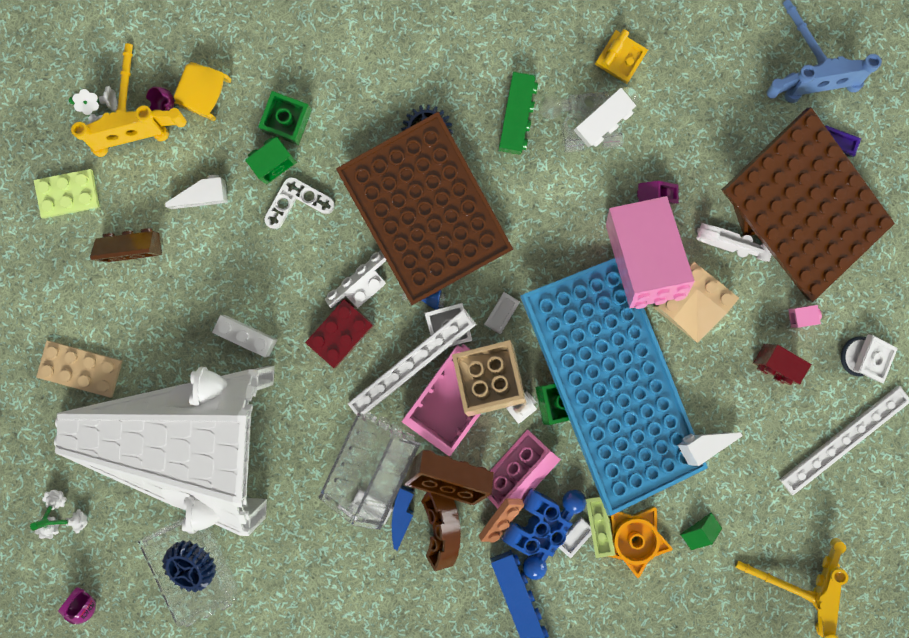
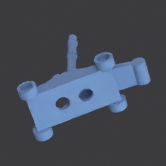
M785 0L783 5L787 10V14L791 16L797 26V30L801 32L814 53L818 65H805L799 73H791L782 80L775 79L766 94L769 98L773 99L779 93L785 92V99L790 103H795L803 94L845 87L850 92H858L863 87L866 78L881 66L882 60L876 54L868 55L865 60H849L843 56L837 59L827 58L807 28V24L800 17L796 7L790 0Z

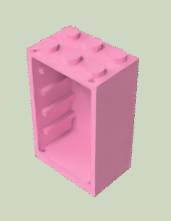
M665 196L609 208L606 228L629 308L636 307V309H641L648 304L655 303V305H660L667 302V300L674 299L679 301L685 299L695 281L668 197Z
M464 344L461 346L456 345L402 420L405 425L448 456H451L480 416V414L468 417L463 409L452 354L471 350Z

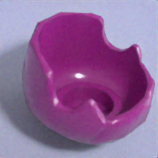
M156 86L148 90L146 99L150 101L151 106L149 108L152 111H169L175 107L174 97L169 90Z

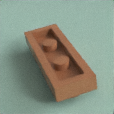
M506 498L478 535L481 542H497L500 539L501 535L509 527V524L524 507L522 499Z

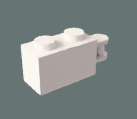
M527 391L524 393L527 403L506 407L518 424L537 410L534 406L537 402Z

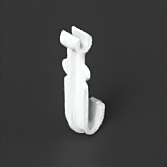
M701 223L700 228L697 229L696 239L700 242L730 252L736 251L739 257H746L748 254H751L765 262H769L772 254L766 246L753 243V238L750 235L741 237L738 233L706 223Z

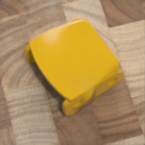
M190 62L185 66L175 91L174 104L199 116L215 121L216 117L210 114L220 96L223 81L231 83L232 79L223 72Z

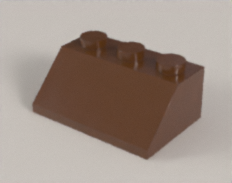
M152 228L141 229V233L124 231L121 232L122 235L115 236L114 233L103 234V238H95L90 260L107 263L161 256L160 234L153 231Z

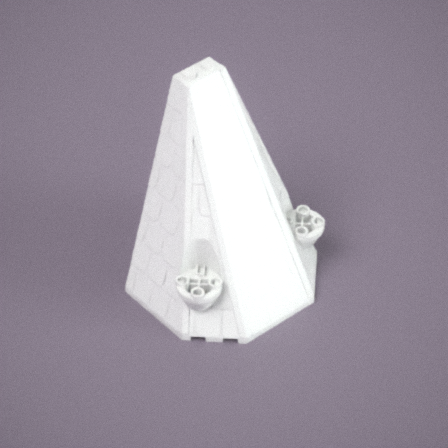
M274 366L249 369L223 376L209 371L206 367H199L197 371H192L191 383L57 413L55 420L57 436L54 439L56 454L174 507L186 510V518L182 522V531L194 534L198 530L206 529L215 524L240 536H249L266 518L267 499L246 498L251 412L253 405L248 403L252 400V396H256L257 390L273 385Z

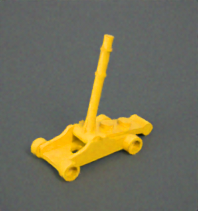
M126 43L124 47L116 112L104 113L99 120L88 125L83 122H76L71 127L72 134L77 139L83 140L90 147L91 152L98 157L105 156L109 147L152 136L157 141H165L169 137V131L165 126L176 125L177 127H184L187 123L185 117L177 108H172L169 111H152L148 106L144 105L138 107L136 111L126 110L129 77L131 76V58L133 57V45L130 43Z
M833 538L830 541L831 550L829 555L824 557L822 563L823 570L817 576V586L814 588V591L804 590L774 577L770 573L750 566V564L737 561L735 568L744 571V573H749L765 580V582L774 584L810 601L817 610L818 622L815 629L818 635L823 638H838L836 628L841 585L846 584L849 579L847 572L840 568L838 563L841 554L846 551V545L839 538Z

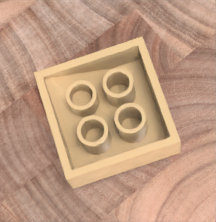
M690 262L689 265L695 282L688 296L679 301L674 299L667 300L663 304L654 305L653 308L698 343L730 311L739 297L697 263Z
M511 340L452 354L464 413L468 417L527 403Z

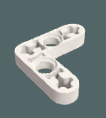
M288 178L283 183L265 216V223L269 228H280L296 199L323 214L332 213L335 203L330 197L295 178ZM294 182H296L295 186L299 189H302L300 197L297 196L299 192H297L296 190H291V192L289 191V183L293 184ZM307 191L314 193L312 201L304 199V194ZM319 195L322 196L319 198V200L325 203L327 202V200L329 201V205L331 206L329 209L326 208L325 210H322L323 206L319 203H317V205L314 206V204L318 200ZM285 198L288 200L287 208H279L278 202L280 199ZM276 208L278 211L283 212L284 214H278L276 219L279 222L277 224L274 223L273 225H271V220L269 219L270 217H275V215L277 214V212L274 211V209Z

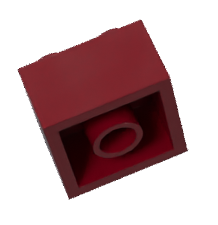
M763 344L753 364L758 366V371L766 375L769 373L774 376L773 379L775 381L792 385V383L800 385L812 365L778 344Z

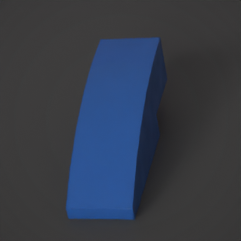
M403 485L399 488L392 514L393 547L397 551L414 514V511L408 509L415 491Z

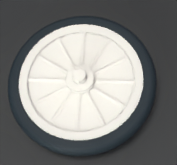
M863 336L853 337L848 340L841 351L842 366L853 376H864L853 370L866 340V337Z

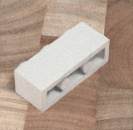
M620 88L580 123L574 131L587 147L592 145L596 147L604 140L602 136L605 133L609 132L611 134L619 127L617 123L622 118L627 120L634 113L632 109L636 105L624 90Z
M220 315L212 332L263 357H270L277 342L276 338L226 315Z

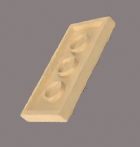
M48 340L44 347L36 378L112 398L123 360Z

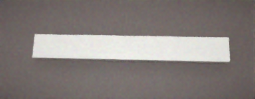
M463 309L352 399L348 405L358 418L363 417L477 324L467 311Z
M896 386L779 479L791 495L797 493L908 405V395L901 386Z

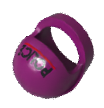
M76 587L58 612L69 623L82 624L93 616L96 610V603L93 597L86 593L84 589Z

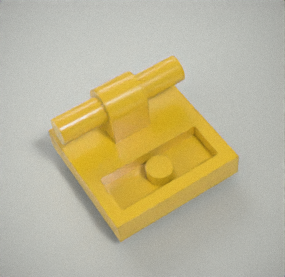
M623 29L621 33L615 30L595 65L627 84L648 49L628 38L629 32Z

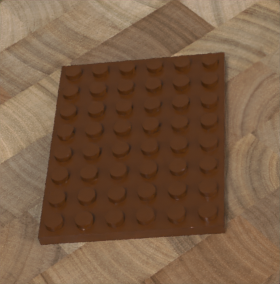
M811 107L806 108L721 189L810 302H814L895 224Z
M439 112L336 168L411 306L513 250Z

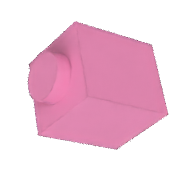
M818 305L788 309L791 328L821 324L822 314Z

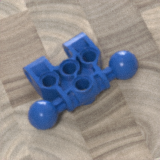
M531 488L523 501V508L534 514L529 519L528 525L523 527L515 522H511L501 537L506 544L529 556L523 564V571L529 579L538 580L543 578L547 571L545 561L548 556L553 557L556 549L564 544L568 529L573 524L570 521L572 516L581 513L585 509L587 504L586 497L581 491L573 489L564 494L562 499L564 509L560 514L559 506L553 499ZM552 507L551 511L546 513L547 509ZM539 524H542L539 529H536Z

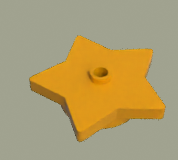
M651 506L633 515L620 511L610 516L616 555L607 557L624 560L637 578L641 576L648 562L655 556L672 551L673 548L657 530V508L655 506ZM635 536H637V540H636V541H632V539H633Z

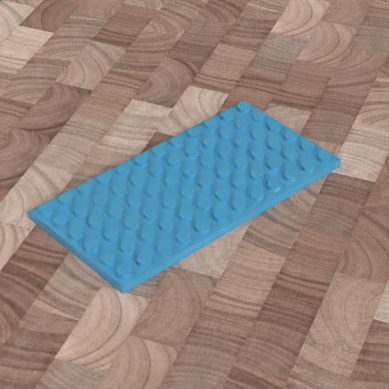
M615 258L520 295L607 515L611 516L708 468L706 462L700 466L688 465L678 447V444L683 442L685 436L695 434L645 309L629 308Z

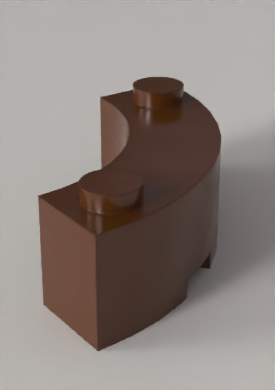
M426 492L421 502L426 510L429 523L433 524V536L430 537L426 557L433 570L439 571L452 567L459 555L460 521L453 499Z

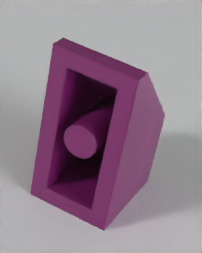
M663 181L638 183V202L667 196L670 204H679L678 184Z

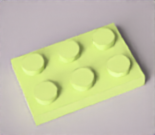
M91 169L34 180L41 218L100 207L93 170Z

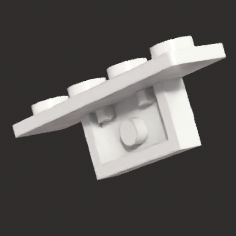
M381 250L375 252L368 262L360 265L352 276L345 278L337 289L328 293L325 301L330 308L335 306L345 296L359 308L386 284L375 271L386 261Z

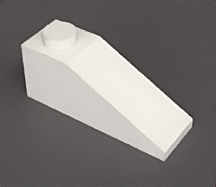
M219 175L207 176L208 179H201L166 202L165 206L169 209L228 203L226 182Z
M740 432L690 434L683 438V442L678 444V447L688 465L700 466L742 437V434Z

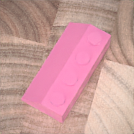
M527 429L491 469L494 472L492 494L487 498L497 509L506 498L522 499L524 501L530 489H535L561 459Z

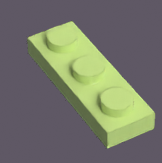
M601 498L586 499L595 557L616 555L609 515L606 513Z

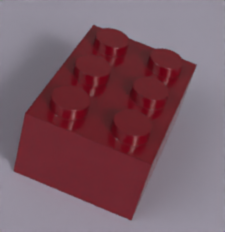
M344 299L305 343L331 367L337 368L374 327V324Z

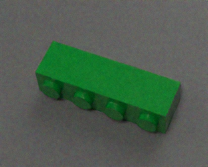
M513 72L498 151L521 155L522 150L526 151L528 139H525V133L530 131L531 120H528L529 112L533 113L535 101L531 100L532 95L536 94L538 83L535 82V75Z

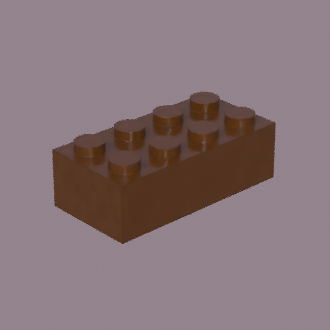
M422 450L407 463L404 485L474 506L492 494L494 472L488 471L485 467L472 466L466 461L453 460L450 456L434 454L431 450Z

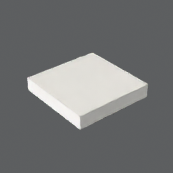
M868 334L853 370L875 381L884 383L897 347L874 335Z

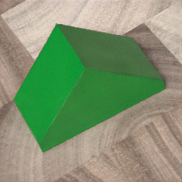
M709 513L680 535L690 550H695L712 545L721 532L722 527L713 514Z

